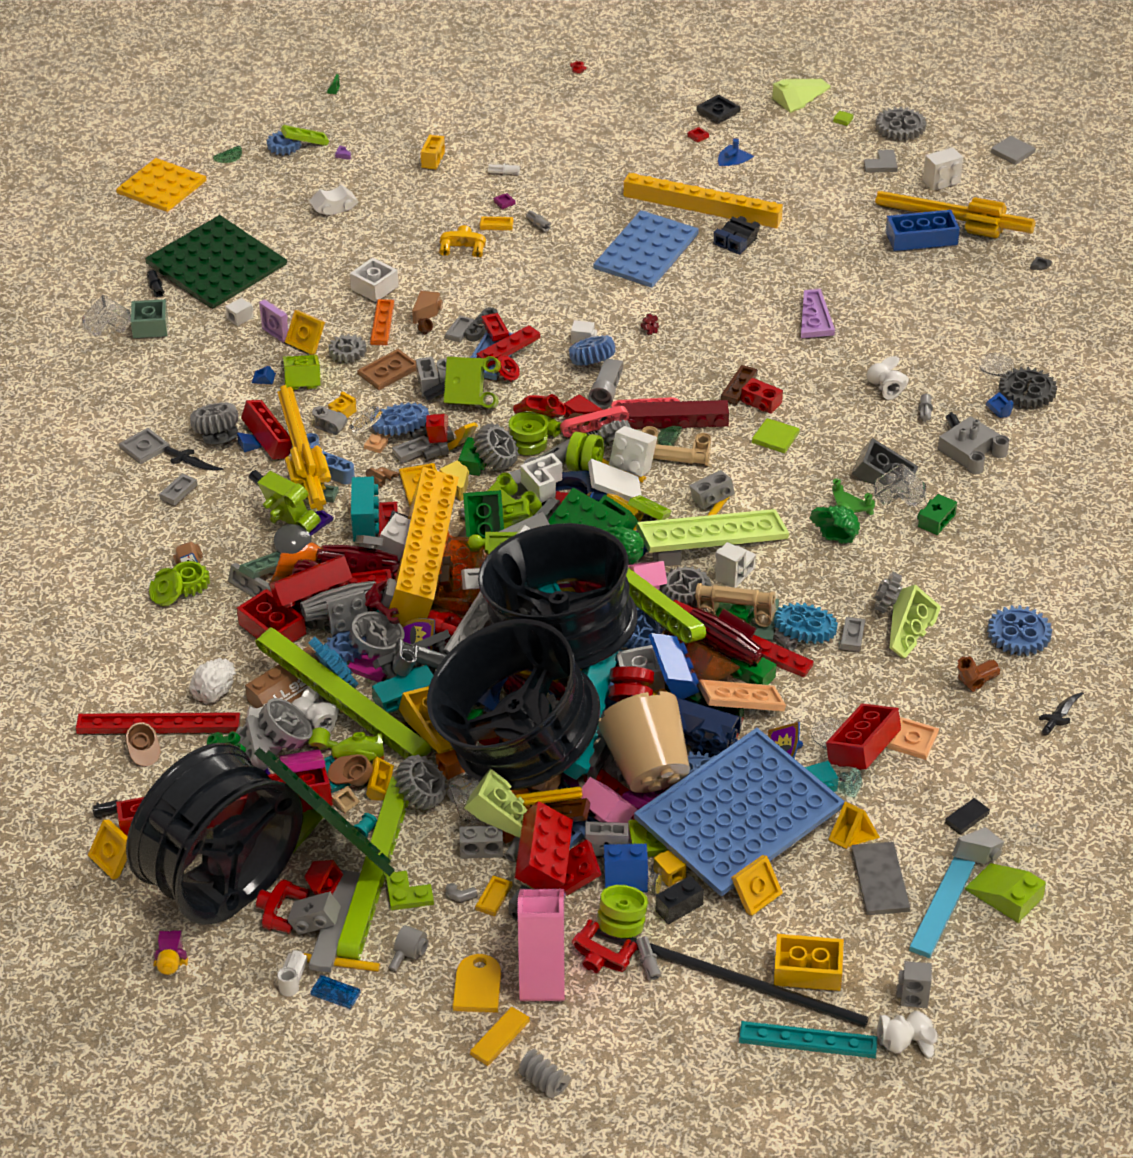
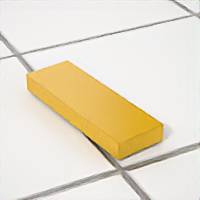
M511 1006L470 1050V1056L489 1066L530 1022V1017Z

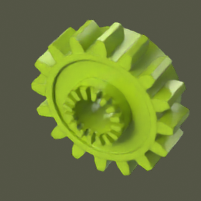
M185 561L175 565L173 568L182 577L183 584L180 595L184 594L187 597L188 594H192V596H195L196 592L201 594L202 589L208 588L207 584H210V577L206 566H202L194 561Z

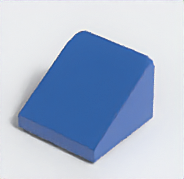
M270 366L263 367L255 371L252 383L272 385L276 373Z
M237 433L238 443L244 453L261 448L259 441L254 435Z

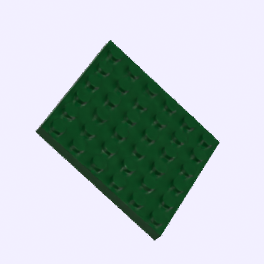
M218 215L147 256L145 263L196 299L214 309L287 265V259L223 216Z
M259 747L254 752L263 763L382 871L389 877L395 871L389 865L391 860L383 853L378 855L381 851L270 750L264 752Z

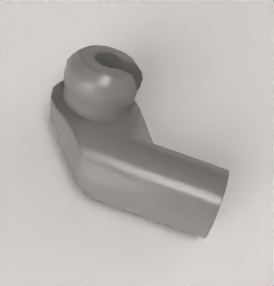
M454 883L447 884L445 887L447 891L445 893L446 896L458 902L478 897L475 887L463 891L457 889V885Z

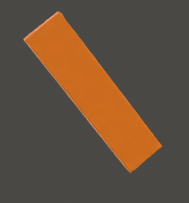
M377 300L370 345H388L395 305L394 300Z

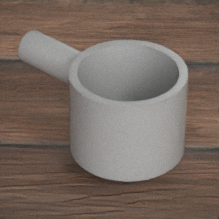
M404 925L396 937L394 945L396 953L388 968L396 972L404 956L415 960L419 956H423L429 942L427 933Z

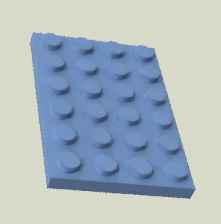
M640 210L595 261L593 268L652 288L699 234V228Z

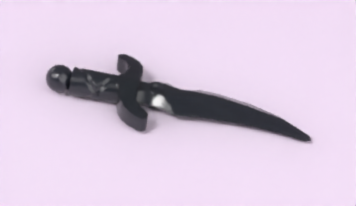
M169 446L164 448L165 453L176 457L171 459L173 464L180 463L183 460L185 463H190L202 469L224 470L223 468L208 464L197 457L189 456L195 453L193 449L178 451Z
M1084 692L1072 695L1062 701L1057 706V709L1052 712V715L1043 714L1039 716L1040 721L1048 720V723L1042 729L1043 735H1049L1056 725L1070 723V718L1062 717L1068 714L1073 703Z

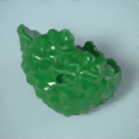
M845 506L816 507V509L811 511L809 519L812 520V523H815V527H820L822 537H825L828 541L835 540L841 544L852 543L859 534L860 522L858 517L854 514L853 510L847 509Z
M606 526L603 529L614 535L624 545L629 565L640 560L643 555L644 538L640 536L639 532L637 533L635 530L626 529L625 527L611 528Z

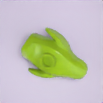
M356 732L353 736L336 744L331 749V755L335 760L343 756L356 754L367 757L369 761L376 757L384 759L382 733L371 737L366 736L364 732Z

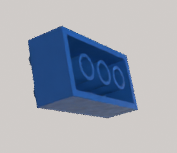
M952 210L887 216L886 234L893 251L958 245L960 228Z

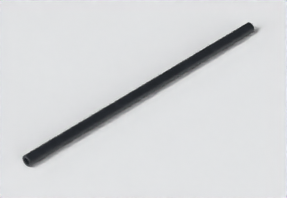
M600 928L594 934L597 937L620 945H624L627 939L631 940L630 945L633 942L637 944V938L614 937L603 932ZM650 943L652 952L657 957L865 1028L869 1021L868 1016Z

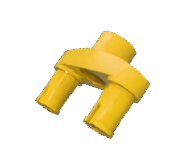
M461 225L457 231L441 234L439 253L444 256L446 251L445 256H448L450 254V246L473 247V257H477V253H479L478 257H482L486 238L482 234L472 232L470 227Z

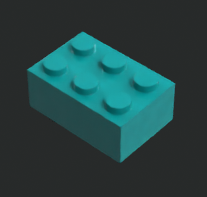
M352 477L351 522L353 542H355L356 535L376 537V534H379V523H376L379 521V498L376 496L379 495L378 484L374 482V477Z

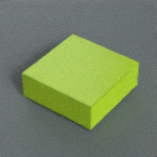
M839 110L834 116L833 122L848 126L853 120L854 114Z

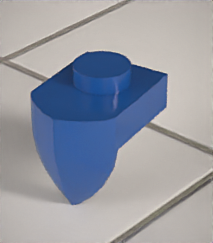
M1000 392L990 398L985 404L999 418L1009 417L1013 410V401H1008Z

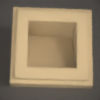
M346 786L332 797L333 805L344 814L360 803L349 786Z

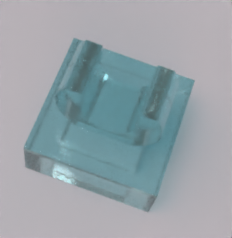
M852 768L849 775L841 773L838 781H842L839 788L846 790L847 796L856 798L863 783L860 769Z

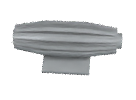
M376 582L352 583L321 592L300 602L302 616H304L305 621L329 619L332 635L349 631L355 617L367 612L365 594Z

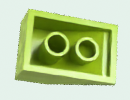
M318 355L283 356L286 387H292L293 390H296L303 386H306L307 389H315L317 386H321Z
M990 863L965 887V890L1019 923L1043 899L1046 882L1029 871Z

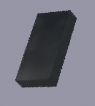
M973 798L945 819V823L961 835L989 815L990 809L976 798Z

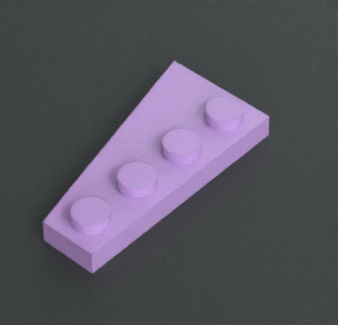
M821 289L804 290L801 338L835 335V328Z

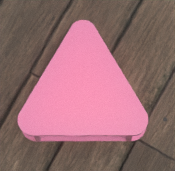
M520 889L518 952L520 1001H565L564 889Z

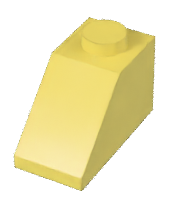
M457 460L440 468L439 471L459 477L455 496L462 501L464 500L463 493H466L469 483V470Z

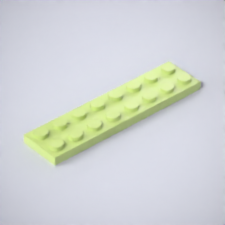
M776 509L637 522L636 527L640 536L644 538V544L649 553L723 546L727 542L731 544L783 540L788 539L790 534Z

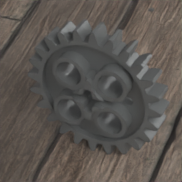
M1020 367V370L1013 368V372L1008 370L1007 374H1003L999 382L1000 393L1008 401L1012 400L1013 406L1019 404V408L1026 406V409H1029V406L1036 409L1037 405L1043 408V404L1048 406L1049 402H1053V398L1056 397L1057 386L1056 381H1053L1054 378L1049 377V373L1043 374V370L1038 372L1036 368L1030 370L1029 367L1026 370Z

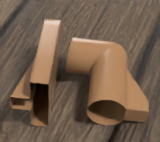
M385 467L378 469L369 468L366 470V477H374L375 484H378L380 487L385 486L386 478L391 480L392 476L395 478L399 476L398 472L388 470Z

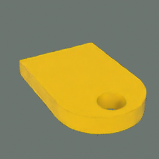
M473 954L464 958L459 963L456 972L453 1011L498 1013L501 967L496 959L486 954ZM477 962H483L486 964L482 968H477L474 966V964Z

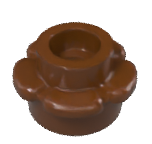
M420 318L417 328L426 335L433 329V323L429 318Z

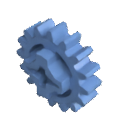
M280 131L272 133V136H268L267 139L268 150H271V153L276 152V155L279 153L290 155V152L295 153L301 146V141L285 138Z
M350 630L332 635L333 638H327L326 643L346 663L348 660L354 662L355 658L361 659L358 649H355L351 644L349 638ZM364 636V637H362V640L365 641V642H366V637Z

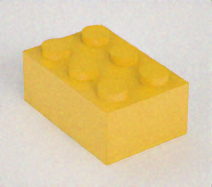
M777 934L773 985L841 991L844 939Z

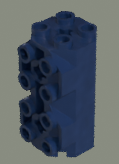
M676 697L685 744L691 746V752L694 755H697V752L700 751L702 756L708 753V757L711 758L738 741L736 736L741 731L742 717Z

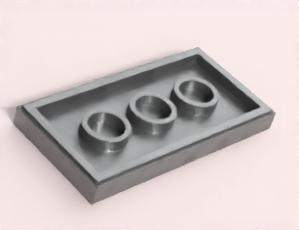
M894 841L852 845L851 851L867 916L910 912V903Z

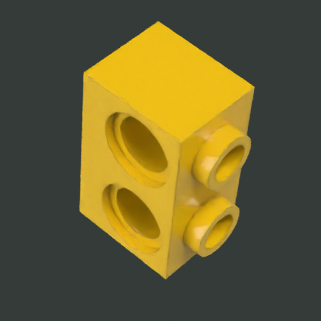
M429 134L421 150V168L437 170L445 154L444 136Z

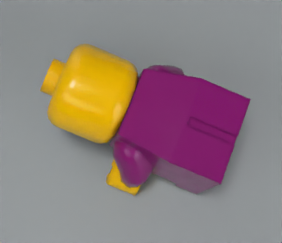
M181 930L159 931V949L153 953V966L157 967L158 971L162 974L170 975L177 971L179 965H188L187 952L183 949Z

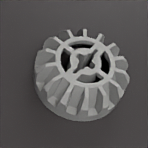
M364 612L353 620L349 638L352 646L358 649L361 655L367 653L369 659H372L373 656L380 658L394 652L397 640L399 638L404 639V630L400 623L391 624L387 616L381 612ZM362 637H366V642L362 640Z
M272 698L259 713L260 728L265 730V736H270L273 739L272 743L278 742L280 748H287L288 750L301 748L312 736V726L304 713L286 700Z

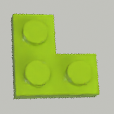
M407 870L393 872L390 877L386 874L391 911L434 905L431 884L410 887Z

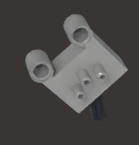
M949 412L946 415V420L951 429L939 436L938 450L966 467L970 473L980 474L983 472L985 453L990 450L996 458L1007 456L1010 441L1007 436L998 434L982 424L980 420L974 419L971 416L960 423L953 412Z

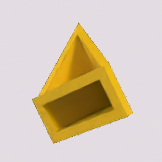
M845 801L828 840L848 849L852 845L878 839L880 836L865 810Z

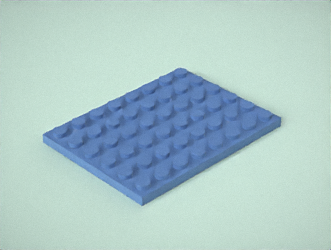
M755 728L634 813V819L722 897L735 887L731 879L733 875L761 855L768 856L769 861L773 860L840 811L845 801L760 729Z

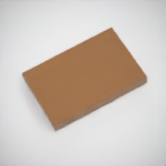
M396 349L358 369L357 374L376 389L381 390L416 371V361L401 350Z

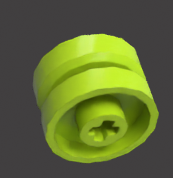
M521 412L510 418L509 434L517 442L516 446L519 448L517 451L519 454L535 455L546 449L548 444V421L543 415L534 412Z
M575 431L567 447L566 465L568 470L588 471V462L591 459L602 462L604 455L603 437L593 434L588 436L587 433Z
M613 885L605 888L600 895V908L596 919L600 929L608 935L618 938L635 937L642 933L648 907L647 896L642 891L627 885Z

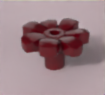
M651 313L646 314L641 323V328L647 330V335L656 334L658 332L657 328H659V323L656 322L658 317L656 315L653 316Z

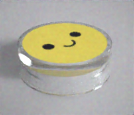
M652 872L650 874L647 886L649 894L657 895L659 893L662 883L660 873Z

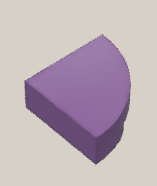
M339 145L335 158L350 160L351 152L346 150V147Z

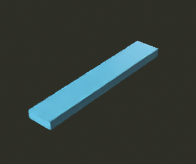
M956 857L953 858L910 945V952L927 958L931 957L975 867V862Z

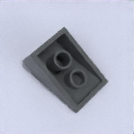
M872 438L861 450L852 474L867 483L908 492L918 466Z

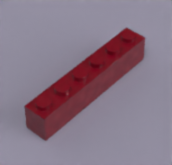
M728 400L620 403V406H624L629 413L627 421L632 429H643L647 426H652L656 429L729 426Z

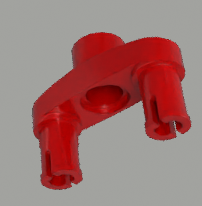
M555 394L548 396L529 395L520 403L515 404L513 411L516 414L531 411L547 415L551 418H559L565 415L566 407Z
M431 610L428 615V619L435 620L436 634L448 629L451 637L463 619L451 612L441 613L435 610Z
M282 879L272 892L261 890L258 894L255 908L264 910L262 928L275 929L290 935L293 927L287 921L288 919L277 916V909L281 907L284 899L287 897L297 900L308 898L310 889L292 884L291 881Z
M588 919L581 932L577 933L572 940L575 949L585 956L582 962L583 966L589 971L593 970L595 974H598L602 967L624 972L630 964V958L638 949V945L635 942L630 945L631 940L627 939L619 953L613 952L591 940L600 928V925L596 921L592 925L593 920Z

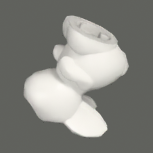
M896 356L888 357L881 363L872 365L866 374L867 380L870 383L879 385L882 396L887 400L899 396L909 382V378L905 374L892 370L899 363V358Z
M308 687L303 691L302 696L294 700L292 704L304 713L312 729L321 727L331 732L335 726L339 709L334 704L323 702V699L316 700L319 694Z
M914 1011L909 1014L906 1020L901 1015H896L893 1020L886 1015L879 1016L877 1036L880 1045H884L890 1052L901 1053L909 1046L912 1040L918 1042L923 1054L928 1059L932 1058L934 1054L933 1044L937 1041V1032L933 1028L931 1019L924 1013Z

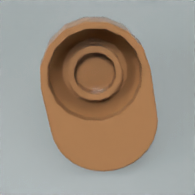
M144 722L133 724L125 735V743L128 747L130 758L139 766H151L158 761L161 754L157 734L149 724Z
M363 755L343 756L331 764L328 770V778L334 784L349 783L353 786H362L369 781L373 772V766L368 758Z

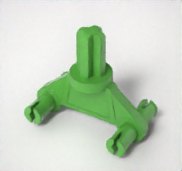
M835 478L833 480L832 492L837 506H845L847 509L853 510L854 513L866 511L869 515L874 514L875 501L872 499V494L866 493L864 495L865 500H861L845 492L840 479Z

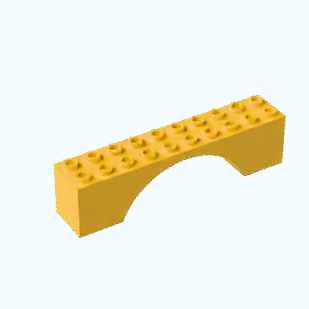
M425 467L422 468L408 515V519H410L408 533L395 579L396 586L393 598L389 609H398L399 614L392 617H398L400 624L416 618H428L435 596L459 477Z

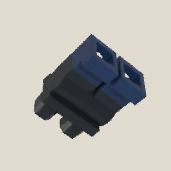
M732 216L722 229L714 231L713 244L740 255L757 239L760 224L755 221L750 224L743 216L738 218Z

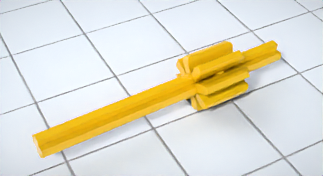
M878 191L875 198L877 205L917 213L952 210L956 220L966 221L965 230H967V233L992 238H999L1003 229L1032 234L1036 225L1035 219L1006 214L1007 207L1004 202L974 197L968 207Z
M286 385L280 387L281 391L277 393L293 446L290 450L292 456L285 458L290 481L301 484L307 490L310 508H317L320 511L324 509L323 505L327 504L323 491L326 489L324 482L328 483L331 481L330 471L321 447L315 445L314 448H310L293 388H287Z

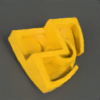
M473 422L464 425L454 431L457 438L447 444L449 450H453L464 443L467 437H470L478 427L477 423Z

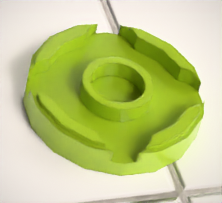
M163 568L154 575V581L151 580L149 595L156 604L169 606L179 597L183 581L178 571L171 568Z

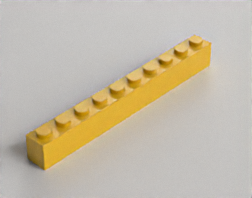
M628 173L624 180L623 197L729 219L732 216L736 218L743 216L747 219L748 223L755 221L762 226L776 229L782 221L783 204L691 186L666 179L662 180L651 176L638 175L637 173Z

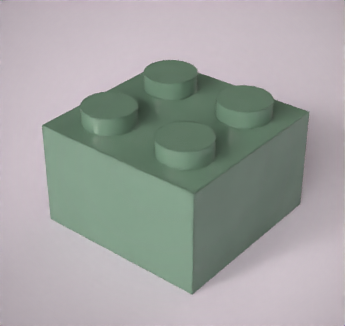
M166 299L131 301V329L133 338L168 336Z

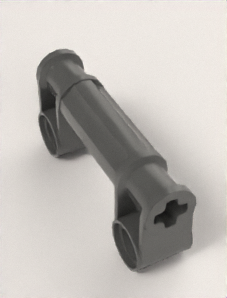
M399 638L393 652L392 668L400 676L409 675L415 662L437 669L446 655L418 644L406 643L403 639Z

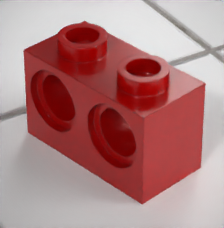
M752 378L741 389V402L758 408L761 411L772 414L782 404L783 390L758 379Z

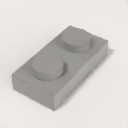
M423 435L392 447V453L403 463L423 455L422 450L431 448L433 445Z
M182 473L159 494L160 500L175 506L198 485L197 480Z
M846 617L840 649L860 652L865 619Z

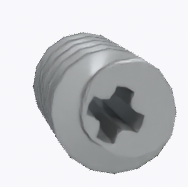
M532 1049L523 1057L519 1066V1074L526 1077L535 1087H539L549 1098H554L567 1088L570 1083V1076H564L562 1069L557 1071L555 1064L550 1065L551 1061L549 1059L544 1060L542 1054L537 1055V1050Z

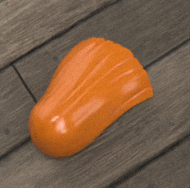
M311 542L297 553H281L276 571L269 582L273 583L292 575V569L300 559H309L319 564V560H316L317 549H321V547Z

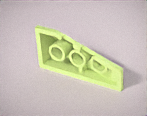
M785 79L773 84L772 99L791 113L804 108L809 101L812 102L816 96L823 94L831 86L823 79Z
M916 585L902 588L896 603L893 605L889 648L901 658H906L917 645L916 640L919 636L924 637L926 634L925 629L928 626L934 625L941 609L939 604Z
M490 769L471 793L464 808L480 821L520 838L523 815L527 811L523 805L524 800L521 797L517 798L510 790L512 786Z

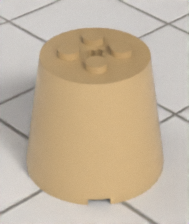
M659 691L658 695L649 696L648 692L631 696L604 711L605 716L599 718L598 728L630 790L633 792L649 793L665 789L681 781L690 772L679 705L676 696L670 692Z

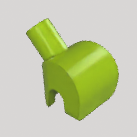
M318 727L312 730V736L308 744L312 747L317 746L314 750L332 749L338 742L330 740L331 735L328 730Z

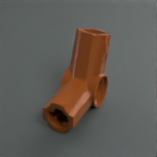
M962 656L958 660V679L972 692L976 691L975 689H980L984 682L1000 675V668L994 659L976 666L974 659L970 656Z

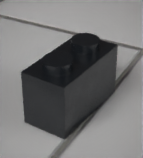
M689 876L656 895L655 911L669 925L703 905L704 889L692 876Z

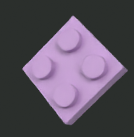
M265 299L260 301L262 329L282 343H285L289 330L287 314Z

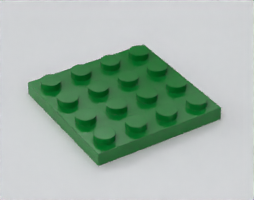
M575 488L571 489L548 520L550 525L576 523L605 529L606 526L611 528H627L631 523L627 517Z

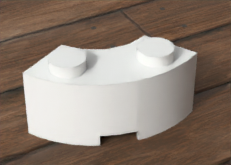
M343 185L331 191L319 189L309 200L317 212L325 215H334L351 210L359 202L354 194Z

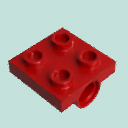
M587 839L569 850L565 884L560 888L564 889L566 896L601 876L592 844Z

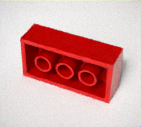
M861 703L826 742L829 763L839 767H853L858 770L867 769L900 732L899 708Z
M537 801L523 815L514 878L534 889H560L565 884L573 820L540 801Z

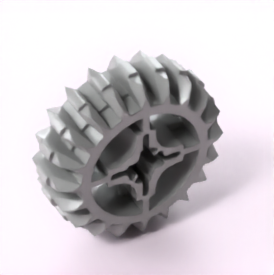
M228 402L202 406L194 410L190 415L191 427L195 433L199 434L220 433L221 431L231 429L232 426L239 422L236 406Z
M493 423L486 424L475 434L473 439L475 442L473 446L477 448L475 452L480 455L479 458H482L483 464L487 463L489 468L493 467L495 471L506 470L518 460L519 453L517 451L519 448L516 446L517 442L513 440L509 430L505 431L503 426L500 427L498 424L494 425Z
M686 565L684 568L677 566L676 570L670 569L669 573L666 572L667 584L660 585V592L672 601L677 600L695 608V606L697 607L695 597L697 584L702 583L704 586L712 585L706 572H701L700 568L695 570L693 566L691 568H687Z
M416 755L407 757L395 771L396 776L394 780L397 781L395 786L400 789L398 794H402L404 800H408L410 806L415 805L416 809L421 808L424 811L434 808L442 802L447 794L446 788L448 786L445 784L446 778L442 776L443 771H439L438 765H434L432 759L427 760L426 756Z

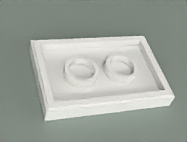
M594 459L588 462L592 488L618 495L628 502L630 498L641 495L638 476Z

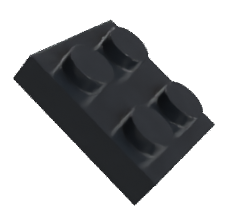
M718 94L697 105V112L719 124L739 113L740 106Z

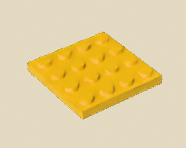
M155 158L116 188L117 194L168 212L206 182L207 179L202 174Z

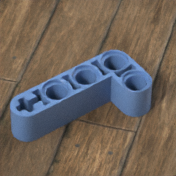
M306 434L311 449L315 445L320 447L317 434ZM322 451L327 461L331 480L342 484H351L352 477H355L354 464Z

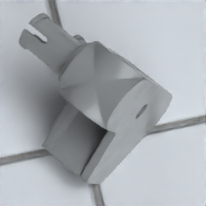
M249 715L246 718V724L243 727H238L236 733L241 737L239 743L246 747L245 753L250 758L251 763L263 771L268 766L254 752L260 747L264 752L270 750L276 756L283 749L280 748L278 742L272 743L273 739L270 736H265V730L260 728L259 718Z

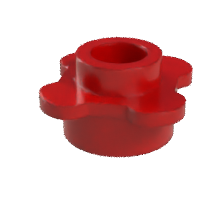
M582 61L570 63L574 73H583L587 69Z

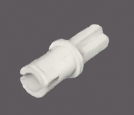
M506 163L503 165L489 164L488 173L503 174V176L519 175L520 165H506Z

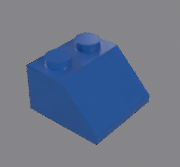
M647 844L604 845L605 888L613 885H627L643 893L649 892Z

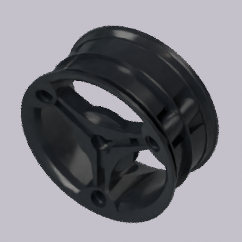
M576 523L551 524L532 528L514 535L498 545L486 557L479 570V589L484 599L488 602L487 608L492 621L491 625L513 619H530L549 624L567 639L572 648L575 662L580 669L597 664L619 651L629 641L637 626V608L632 597L629 595L630 588L626 577L629 566L627 551L620 540L603 529ZM569 581L590 582L604 586L582 593L573 591L547 593L536 590L549 584ZM523 608L529 611L531 615L520 614L513 611Z
M513 619L494 623L474 632L457 644L446 655L432 677L427 695V710L432 725L445 740L450 742L456 751L461 767L470 778L480 783L485 774L492 769L512 786L510 790H521L553 779L577 761L589 746L597 730L600 718V700L594 684L575 662L572 648L562 633L541 621ZM533 669L523 686L519 690L505 696L494 710L468 720L474 706L494 685L511 675ZM569 676L566 690L552 711L551 704L546 697L553 680ZM496 737L503 741L493 745H476L477 741Z
M213 743L200 747L170 766L156 780L141 801L132 819L127 836L126 857L129 868L138 879L147 884L158 886L165 896L175 900L180 912L190 921L208 925L228 920L256 899L261 890L267 891L286 867L301 833L303 822L301 799L286 783L271 780L262 769L253 766L248 755L239 747L229 743ZM248 794L241 814L229 817L212 829H206L226 807ZM202 854V863L184 874L185 869L194 861L197 855Z

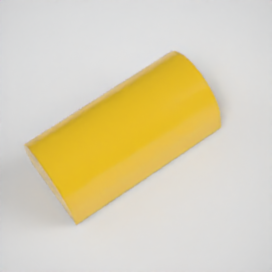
M376 757L372 762L373 772L368 781L366 795L371 800L383 801L392 777L394 765Z

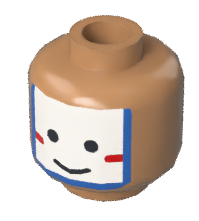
M189 541L177 546L176 554L173 557L176 564L185 561L200 563L203 554L198 544Z

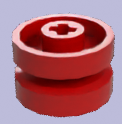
M630 666L613 667L610 669L609 680L614 685L609 687L608 699L619 702L648 692L649 696L653 695V689L648 686L654 682V671Z

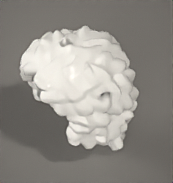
M218 658L214 659V661L210 660V662L207 661L204 664H200L194 672L189 686L193 698L203 701L204 704L215 703L221 696L229 692L228 689L233 684L232 678L236 674L233 662L226 658L223 660Z

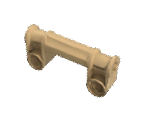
M647 426L642 429V432L657 437L653 460L661 459L709 465L711 454V436L709 434H697L691 449L659 445L658 430L655 427Z
M697 584L695 597L698 609L715 615L720 602L748 605L754 607V620L757 625L768 627L772 623L776 612L775 591L766 593L759 592L757 589Z

